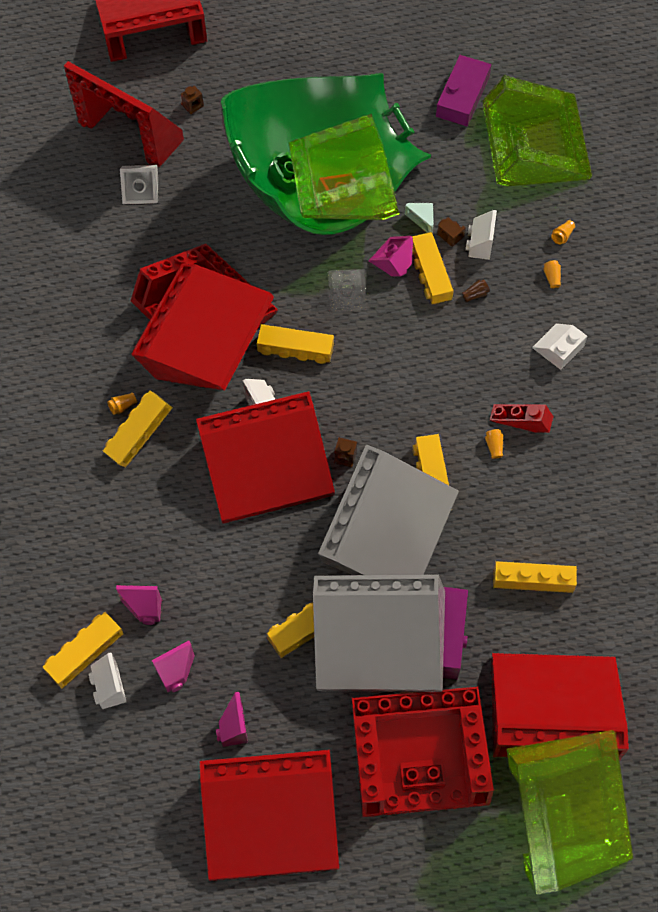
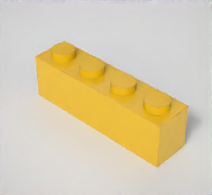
M432 232L413 236L412 255L415 257L414 266L416 270L419 269L420 283L426 287L424 289L426 299H430L431 304L452 300L453 288Z
M261 324L257 340V350L264 355L277 354L282 358L290 356L296 357L301 361L309 359L315 360L320 364L330 363L334 346V335Z
M152 391L144 394L140 404L130 412L129 418L118 427L115 436L107 441L103 452L119 465L126 467L173 407Z
M439 434L416 437V442L412 445L413 454L418 457L416 468L449 485Z
M496 561L494 566L493 588L573 593L577 586V566Z
M313 603L307 604L303 611L297 615L294 613L287 617L286 621L281 625L276 624L269 629L267 633L268 640L280 658L314 638Z
M106 612L102 615L99 614L87 628H83L77 633L76 638L71 642L65 643L59 653L49 657L43 669L62 689L121 637L123 631Z

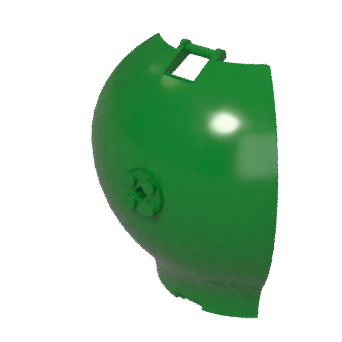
M383 73L269 81L236 89L221 99V112L226 139L235 163L249 187L279 217L311 233L322 235L336 234L363 223L390 199L404 178L415 166L431 158V154L423 152L407 140V137L413 135L415 131L413 128H410L399 109V104L394 103L389 109ZM392 113H394L404 130L400 135H397L387 118ZM351 174L364 194L365 199L346 216L329 218L316 197L318 181L323 178Z

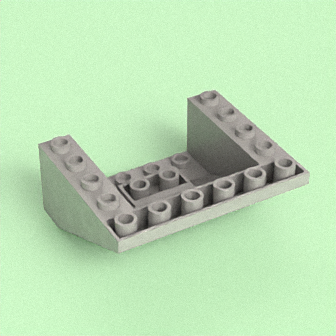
M366 444L318 555L323 563L351 575H424L459 491L398 458Z
M439 575L314 576L313 612L317 691L442 692L445 589Z

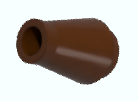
M484 279L481 281L477 280L467 290L462 292V296L468 302L487 296L490 289Z

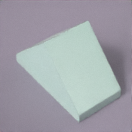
M407 203L405 205V215L427 233H433V203Z

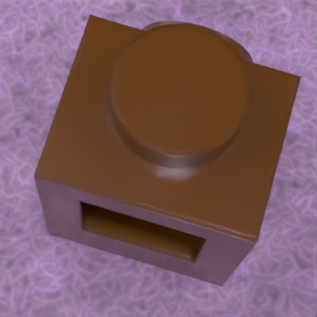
M195 85L187 87L181 93V105L189 114L204 107L203 95Z
M447 217L438 223L437 235L453 247L465 237L466 227H460L456 221Z
M339 437L335 448L334 463L353 467L357 453V441Z

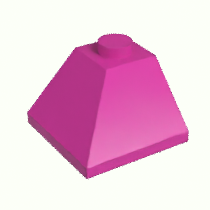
M412 236L390 237L368 261L390 276H403L412 264Z
M116 585L121 602L140 622L146 625L160 622L162 599L157 586Z
M190 641L152 660L167 692L180 690L187 681L195 656Z
M239 692L234 693L219 720V729H216L217 741H221L223 747L248 743Z

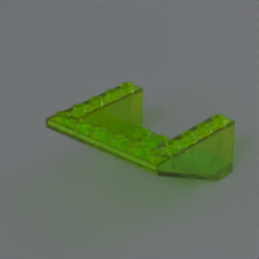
M503 75L482 100L497 184L519 186L589 180L592 177L575 94Z
M372 114L289 142L300 212L303 218L384 220L400 214L384 145Z
M613 730L507 749L509 770L519 784L529 853L522 854L524 870L536 895L562 890L633 859L616 733Z

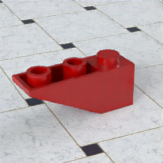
M494 404L489 421L531 432L550 433L554 416L546 405Z

